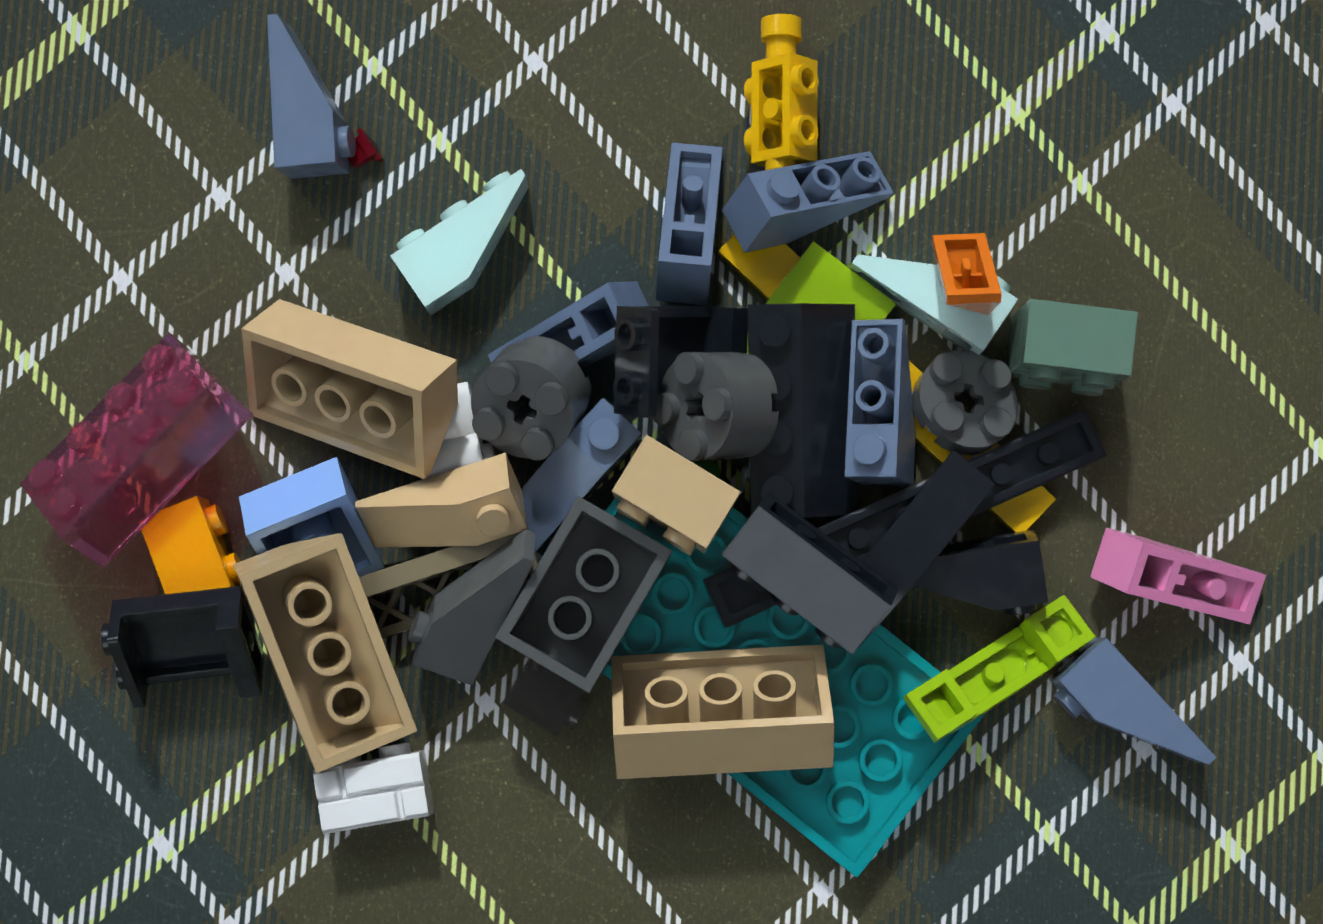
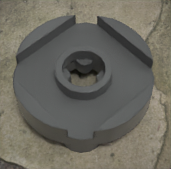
M955 350L941 353L928 365L915 382L912 400L917 421L922 428L927 425L930 432L938 437L934 442L950 452L954 450L962 455H975L988 450L1010 433L1017 418L1018 400L1015 388L1011 383V371L1002 361L997 359L990 360L988 357L982 354L978 355L973 351ZM962 392L968 394L975 402L971 412H965L963 403L956 402L954 396H959Z

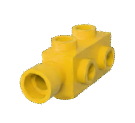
M772 14L761 18V42L766 44V59L752 62V76L746 80L744 85L745 98L751 105V127L744 134V146L747 153L751 156V164L763 166L765 170L817 161L818 61L797 54V44L802 41V18L792 14Z

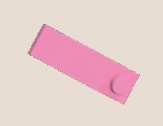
M1106 527L1090 577L1127 594L1250 624L1266 575L1188 550Z

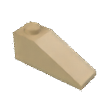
M506 452L355 501V508L375 548L478 546L527 529L523 492Z

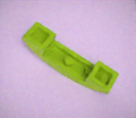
M1063 595L1026 618L1018 627L950 670L945 669L906 694L903 699L933 742L936 743L977 719L1050 671L1091 642L1096 636L1067 597Z

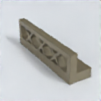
M521 532L478 546H452L359 577L368 602L384 610L377 623L382 639L410 631L415 617H411L395 608L405 588L416 585L433 594L425 610V613H427L435 594L448 585L454 572L462 569L470 570L474 565L481 562ZM536 551L534 553V563L529 571L530 577L539 563ZM442 576L437 588L425 582ZM528 580L524 581L518 595L521 594ZM393 592L387 604L376 599V597ZM391 614L403 620L386 626Z

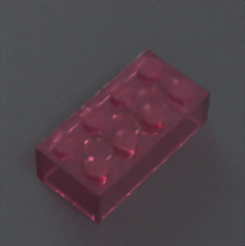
M169 332L157 345L147 351L144 358L118 384L108 391L106 397L81 422L72 427L68 435L43 460L33 467L30 474L20 485L64 542L104 568L254 414L204 361Z

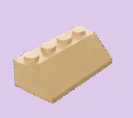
M281 299L277 300L241 328L249 414L251 416L425 479L431 473L458 405L457 359Z
M342 533L285 544L233 564L296 727L316 773L417 732Z
M823 644L612 656L613 739L617 779L833 767L834 718Z

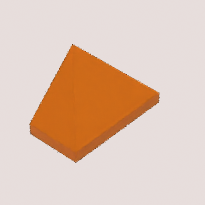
M985 233L932 235V247L946 305L989 315L1001 303L1002 292Z

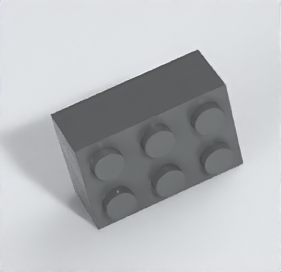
M578 496L495 638L579 688L591 693L670 559L672 550Z

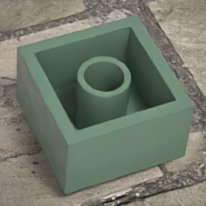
M1029 299L1012 316L1007 366L1011 371L1012 378H1019V386L1024 388L1046 390L1051 389V383L1071 385V392L1074 394L1087 396L1103 395V389H1114L1116 384L1132 375L1138 312Z

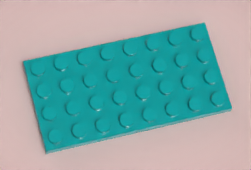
M614 499L605 512L672 550V555L613 656L824 645L834 718L833 767L727 774L858 878L986 713L934 743L903 697L941 672L881 624L878 625L853 654L843 647L838 649L828 645L818 636L813 624L799 614L797 616L788 614L778 605L724 629L702 580L730 567V561L721 554L748 518L733 507L705 554L695 548L691 556L663 540L666 530L649 520L646 527L643 528L618 513L616 507L619 501ZM610 660L603 674L612 680Z

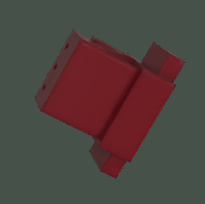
M359 128L356 130L359 136L355 138V156L348 157L353 168L363 167L374 159L379 163L383 162L384 159L378 151L379 147L374 139L369 137L364 129Z

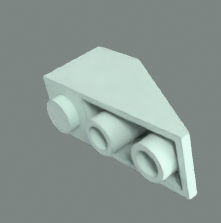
M522 169L512 175L506 171L495 176L484 185V194L469 204L466 200L453 204L440 215L442 222L426 232L423 229H417L397 243L396 246L399 250L390 256L430 315H433L475 286L529 188L526 175Z

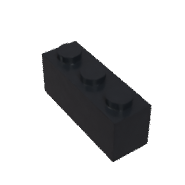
M768 492L721 554L730 561L729 566L737 576L750 583L755 581L772 593L773 601L782 610L794 616L801 615L815 626L816 633L824 642L834 648L839 649L843 647L851 654L856 651L889 610L898 592L897 588L770 492Z

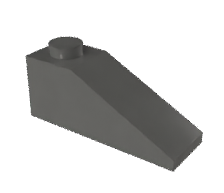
M525 529L436 593L427 613L417 612L408 636V641L415 643L412 665L473 685L496 639L495 636L504 623L534 563L535 532Z

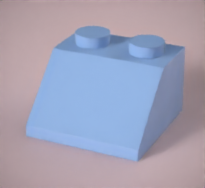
M337 457L239 496L245 533L257 555L285 544L342 533L359 577L385 568L379 550L374 547L355 508V501H358V497Z

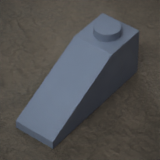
M278 14L267 15L274 168L290 179L349 174L348 157H354L356 151L352 127L347 126L346 120L294 30Z
M673 142L671 144L658 259L656 301L697 305L708 304L723 147Z
M637 281L608 282L489 353L488 357L492 362L510 344L523 341L528 337L541 336L556 340L570 348L579 358L578 365L582 369L615 353L614 331L616 327L617 306L649 305Z
M604 398L577 424L565 442L547 458L521 489L524 498L526 523L529 531L535 532L536 552L560 528L577 497L579 496L587 500L642 441V433L624 416L615 414L614 407Z
M1106 637L1094 638L1050 679L1059 690L1053 695L1054 698L1074 719L1082 715L1089 721L1194 762L1209 765L1217 758Z

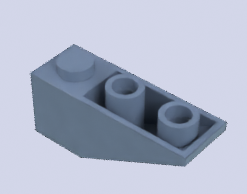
M868 151L748 173L722 211L744 253L792 242L885 200L894 192L872 153Z
M852 320L845 477L863 486L914 485L916 432L905 320Z

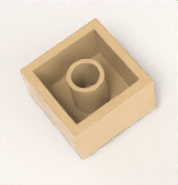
M648 435L644 437L612 489L614 499L619 501L616 507L618 513L643 528L646 527L649 520L666 530L663 540L691 556L695 548L705 554L741 492Z

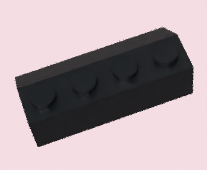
M796 303L747 305L748 354L755 355L761 359L770 369L778 394H771L772 412L779 411L777 428L770 443L762 452L750 457L751 515L768 492L803 518L848 515L858 510V483L845 477L852 320H855V304Z

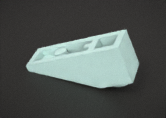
M857 255L850 266V269L894 301L896 306L962 350L973 351L978 355L984 351L1018 300V298L1009 293L1011 290L1009 284L997 276L1002 292L1001 303L989 315L946 305L937 265Z

